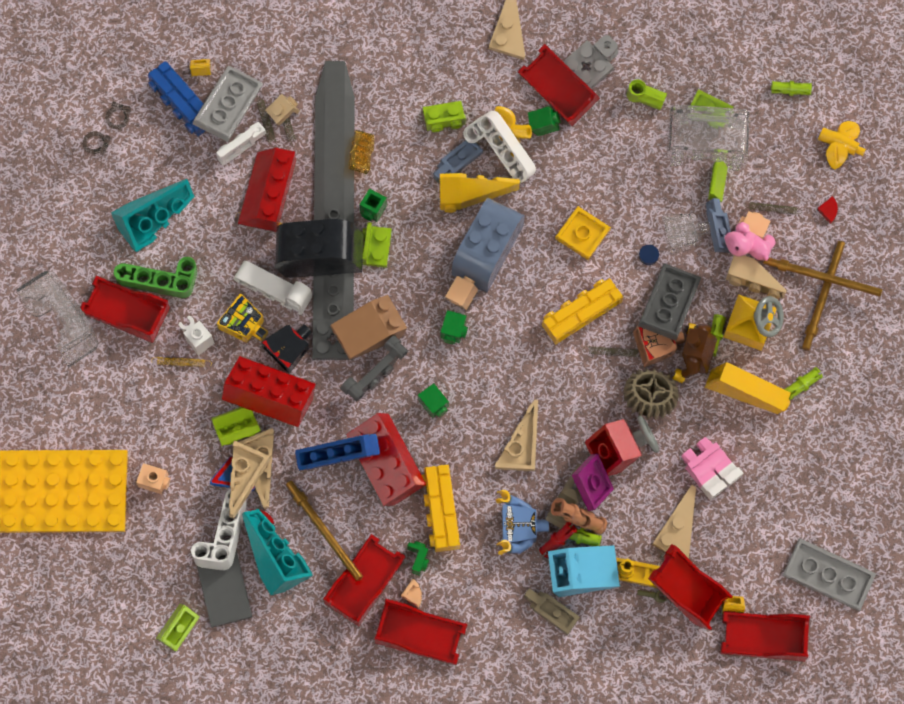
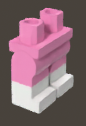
M704 437L696 444L702 452L699 456H696L690 448L681 457L687 465L685 469L711 501L741 478L744 473L731 462L717 442L712 444L710 440Z

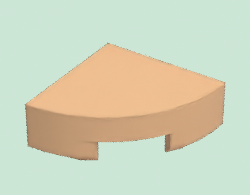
M412 579L401 597L417 608L420 607L422 601V592L419 584Z

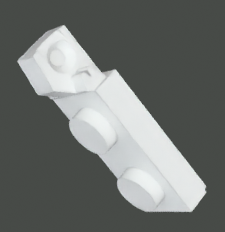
M257 122L251 125L250 129L237 135L229 144L221 146L216 152L218 161L222 166L229 163L253 146L255 141L266 134L265 128Z

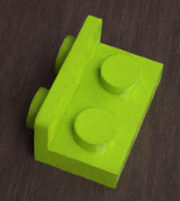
M462 101L423 107L427 131L440 132L443 128L447 127L459 129L466 124Z
M368 222L367 228H363L362 232L364 234L363 240H365L363 265L387 268L392 228L372 226V222Z

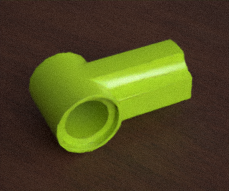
M639 79L631 81L626 92L629 101L640 102L658 110H661L667 93L646 86ZM632 89H637L640 91V93L636 94L632 91Z

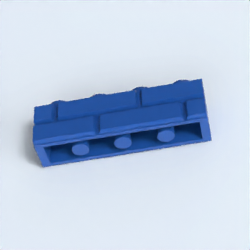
M164 61L157 68L149 72V87L154 92L158 91L161 94L160 99L166 106L170 104L173 108L172 112L178 120L181 118L186 123L184 126L190 134L195 133L198 137L203 134L205 130L193 125V121L204 103L167 61Z
M368 434L295 450V455L300 471L380 455L377 435Z

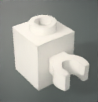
M188 316L190 324L184 326L179 322V326L184 332L186 341L199 356L215 343L212 335L200 321L195 324L194 319Z

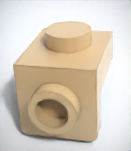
M283 94L265 109L279 126L293 112L296 114L300 112L296 107L298 103L291 96L286 97Z

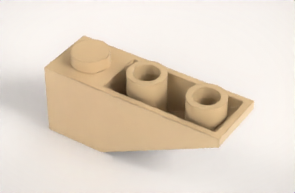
M745 255L741 257L733 256L726 280L731 285H743L749 287L748 289L752 292L760 293L761 291L776 299L784 298L787 290L754 258Z

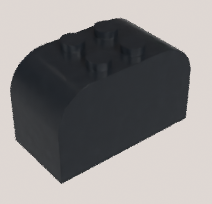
M323 219L280 224L276 230L275 268L285 278L360 273L363 266L364 234L354 223L342 219Z

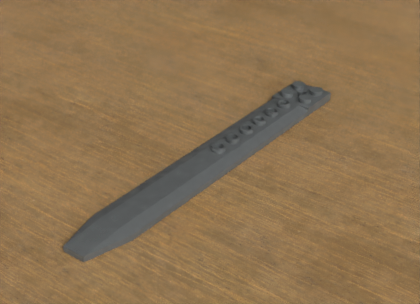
M325 61L315 96L314 220L342 219L354 223L355 96L345 61ZM354 273L313 276V360H349L339 341H335V344L332 345L331 341H327V339L331 338V335H335L330 327L331 324L354 311Z

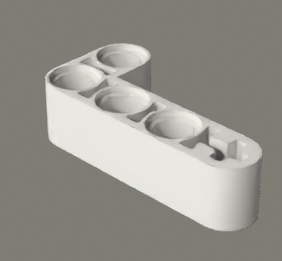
M489 111L464 129V138L469 143H475L485 137L513 179H520V183L535 174L536 167L498 112Z
M243 261L233 278L237 283L255 292L263 293L264 297L272 301L276 300L281 303L280 305L290 310L298 311L299 315L303 314L312 298L311 289L305 284L296 281L293 285L248 261Z
M231 489L225 494L214 543L197 542L191 548L192 557L198 567L227 570L233 564L243 523L242 514L246 510L247 503L245 500L235 516V520L228 522L227 520L231 518L229 517ZM231 536L229 540H223L224 537ZM202 552L206 553L203 557H197ZM226 555L225 559L218 560L220 556Z

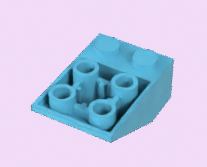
M614 545L575 547L548 551L553 593L558 597L620 587Z

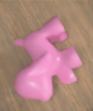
M744 222L738 223L735 231L727 233L724 237L727 248L732 255L741 257L748 253L757 260L762 261L769 259L771 249L776 243L772 235L768 234L762 239L753 232H750L749 225Z

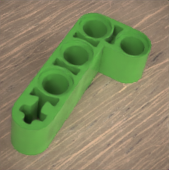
M183 257L179 260L176 273L121 263L115 267L114 276L117 283L124 287L178 298H187L193 292L197 276V266L195 260L191 257ZM185 266L193 267L190 271H183ZM124 272H127V275H124V277L120 276L123 275ZM143 276L148 277V280L145 282L139 281ZM163 280L168 281L165 286L158 285ZM182 284L188 285L185 290L178 289Z

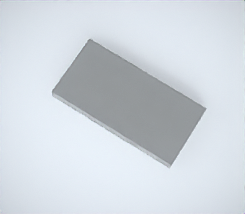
M228 65L195 117L193 125L229 142L261 90L263 83Z
M799 538L782 576L860 612L876 573Z

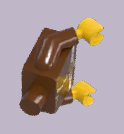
M688 323L687 338L682 352L686 368L683 370L676 368L674 371L675 375L672 377L673 380L683 383L685 378L698 373L708 374L717 343V338L711 333V327L708 324L696 325Z

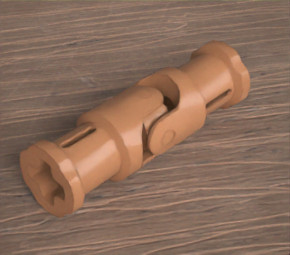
M557 498L553 501L551 506L552 515L561 516L565 521L583 529H590L596 535H601L606 530L607 520L604 517H597L593 512L579 508L576 504H568L562 498Z

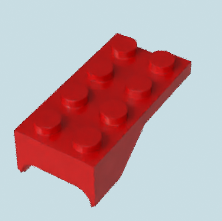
M544 44L538 50L541 54L528 67L523 65L517 72L573 126L600 98Z
M96 275L92 286L95 288L88 302H82L78 310L79 313L153 343L169 312L168 300L151 293L130 290Z
M372 534L352 561L363 578L356 582L346 569L323 598L325 605L358 627L406 559V556L397 551L394 554L378 544L380 539Z
M673 544L666 551L664 561L659 569L653 570L648 578L693 624L707 630H712L710 621L721 604L726 599L733 598L720 583L699 570Z
M385 599L374 641L378 645L456 666L459 654L456 653L460 635H465L468 624L429 614L405 603Z
M723 611L722 623H726L725 642H721L720 654L805 662L809 656L808 632L810 615H761Z

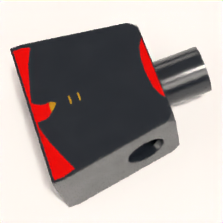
M305 324L297 331L290 325H286L261 342L262 348L290 374L309 350V345L305 339L312 332Z

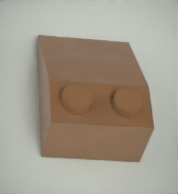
M388 294L368 302L330 326L349 360L383 347L394 335L399 339L402 338L407 330V326Z

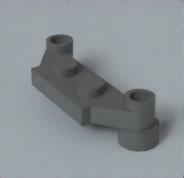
M394 335L385 343L384 348L389 353L358 383L350 377L341 385L340 389L346 395L349 394L355 401L360 400L368 389L373 390L380 381L378 380L383 375L388 376L393 371V365L398 358L402 359L408 353V350L401 344L399 338Z

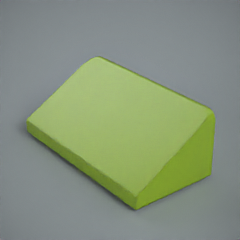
M716 157L713 164L708 199L716 198L722 202L728 166L720 157Z
M179 604L156 639L176 652L200 616L185 605Z

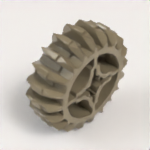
M646 368L644 372L639 369L636 374L632 373L626 381L623 390L627 408H632V413L638 412L639 416H646L647 420L653 417L656 421L659 416L663 419L666 417V414L670 415L672 410L676 408L679 399L675 380H670V375L664 376L663 370L660 373L656 372L655 368L652 371Z

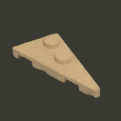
M506 0L489 44V49L524 60L525 50L517 0Z
M534 400L527 409L522 421L517 426L509 443H507L502 455L496 462L495 469L535 471L538 400Z
M273 428L239 441V443L270 456L269 463L255 484V490L264 509L269 508L274 442Z
M690 486L652 544L665 553L670 545L673 544L689 558L696 494L695 486Z

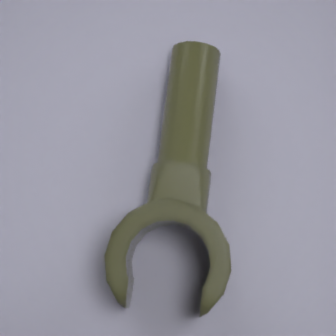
M638 590L637 595L654 598L658 603L667 601L659 598V593H662L660 590L657 592Z

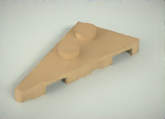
M237 441L233 442L229 517L235 518L270 461V456Z

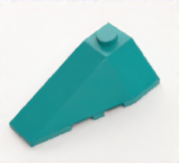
M184 179L131 201L111 212L118 231L132 249L137 252L153 243L157 238L155 233L161 226L166 229L170 224L167 220L172 214H179L195 196L188 179Z
M259 509L243 512L242 517L259 575L270 595L286 592L313 576L304 558L299 553L296 555L288 547L289 542L286 538L282 540L277 535L275 526Z

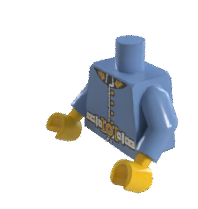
M507 490L497 491V493L501 494L502 499H496V503H505L502 505L503 540L496 544L501 545L503 550H500L498 554H521L532 547L533 542H536L537 532H549V522L546 520H536V509H533L531 505L523 500L510 495Z

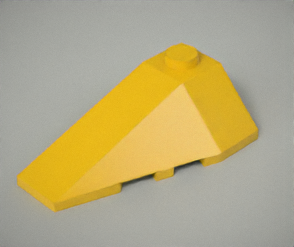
M463 173L440 174V210L453 213L456 210L484 202L487 198L493 199L519 190L520 179L495 177L492 180H488L482 175H478L476 178H467V174Z

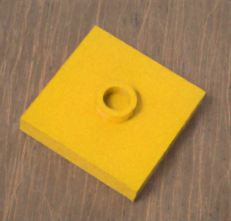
M577 206L555 236V239L586 260H589L609 233L611 227Z

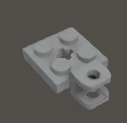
M609 35L603 36L594 46L587 40L563 62L592 89L614 70L610 61L618 55V44ZM583 64H590V69H591V70H590V71H588V70L582 71V70H581V69L583 68L582 65H583Z

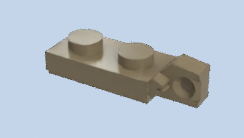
M529 588L524 595V598L532 603L530 608L566 635L570 633L580 619L577 614L547 593L540 591L537 594Z

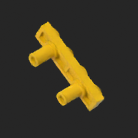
M616 557L619 581L657 588L648 578L653 570L659 569L660 566Z

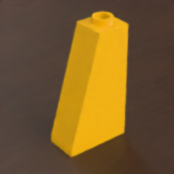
M728 362L711 369L705 385L707 389L775 414L786 411L790 405V392Z

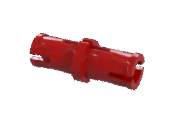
M566 522L558 532H554L550 539L539 548L542 555L545 552L547 553L544 555L545 558H549L548 551L557 550L559 547L562 548L565 545V541L577 532L574 525L569 527L572 523Z

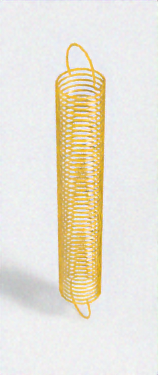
M154 357L175 362L177 365L174 366H192L188 362L176 360L188 358ZM190 359V360H195V361H199V362H202V363H205V361H206V360H199V359Z

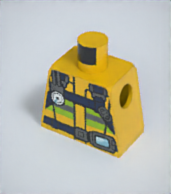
M241 293L217 322L219 330L246 343L252 336L262 342L268 335V331L261 327L264 322L263 315Z

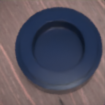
M645 245L640 249L639 259L643 264L653 265L658 261L659 251L655 246Z

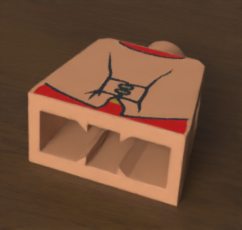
M638 325L633 331L644 368L673 356L677 351L676 345L685 342L682 331H680L677 341L638 327Z

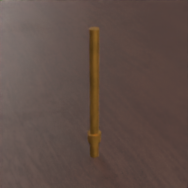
M837 242L827 274L835 276L845 242ZM826 281L823 283L812 319L805 330L806 336L802 345L803 350L809 351L813 338L817 336L819 330L817 326L832 283Z
M769 257L767 261L764 260L763 262L765 265L778 268L779 271L794 272L881 297L883 289L795 265L785 259L777 260Z
M292 480L289 481L286 486L294 496L293 500L298 506L303 508L356 582L363 578L362 574L309 504L308 497L298 489Z

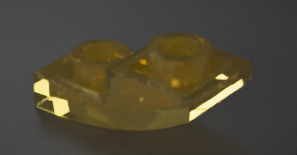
M360 130L355 131L349 159L350 170L363 174H368L370 171L371 154L374 151L373 134Z

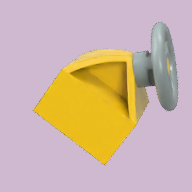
M738 294L723 338L762 351L766 338L775 336L782 328L784 312L781 303L772 296L764 297L759 302ZM776 310H777L778 318H776V317L774 316ZM771 324L775 325V328L769 331Z

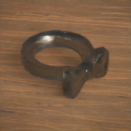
M113 101L111 103L112 108L106 113L105 120L112 129H122L129 122L128 113L131 112V107ZM118 109L123 110L125 115L123 123L119 125L112 124L110 122L111 114Z
M93 131L85 135L82 144L86 152L90 154L100 153L102 156H105L111 137L109 135L105 137L102 133ZM92 136H98L104 144L100 148L90 149L87 146V141Z

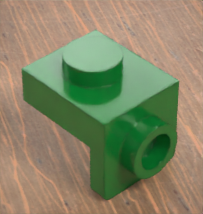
M414 541V543H408L407 550L418 553L412 567V573L420 576L421 571L426 572L429 560L426 559L428 548H425V544Z

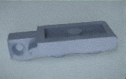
M465 140L440 160V163L437 165L439 169L433 173V178L439 183L440 174L459 173L483 154V149L476 142L469 143Z
M713 198L706 202V209L714 251L730 253L724 239L725 235L731 232L728 215L721 209L720 199Z

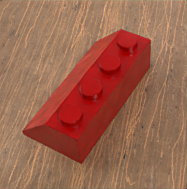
M272 148L257 152L238 224L276 232L296 164L295 151Z

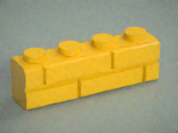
M610 278L605 281L603 279L599 280L590 291L584 290L580 292L576 300L573 302L570 300L566 301L560 306V310L555 313L551 311L543 317L542 327L555 345L622 303L623 295Z
M449 465L425 467L424 474L421 475L427 484L425 485L427 494H423L424 505L425 507L429 506L430 514H426L427 526H432L433 533L429 535L430 547H434L435 552L460 549Z

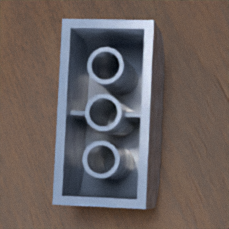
M487 198L458 248L452 263V276H459L461 278L466 276L475 281L474 285L478 289L488 293L524 226L525 215Z

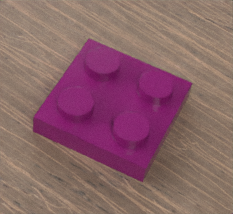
M598 453L591 454L572 474L574 483L588 511L595 510L614 490Z

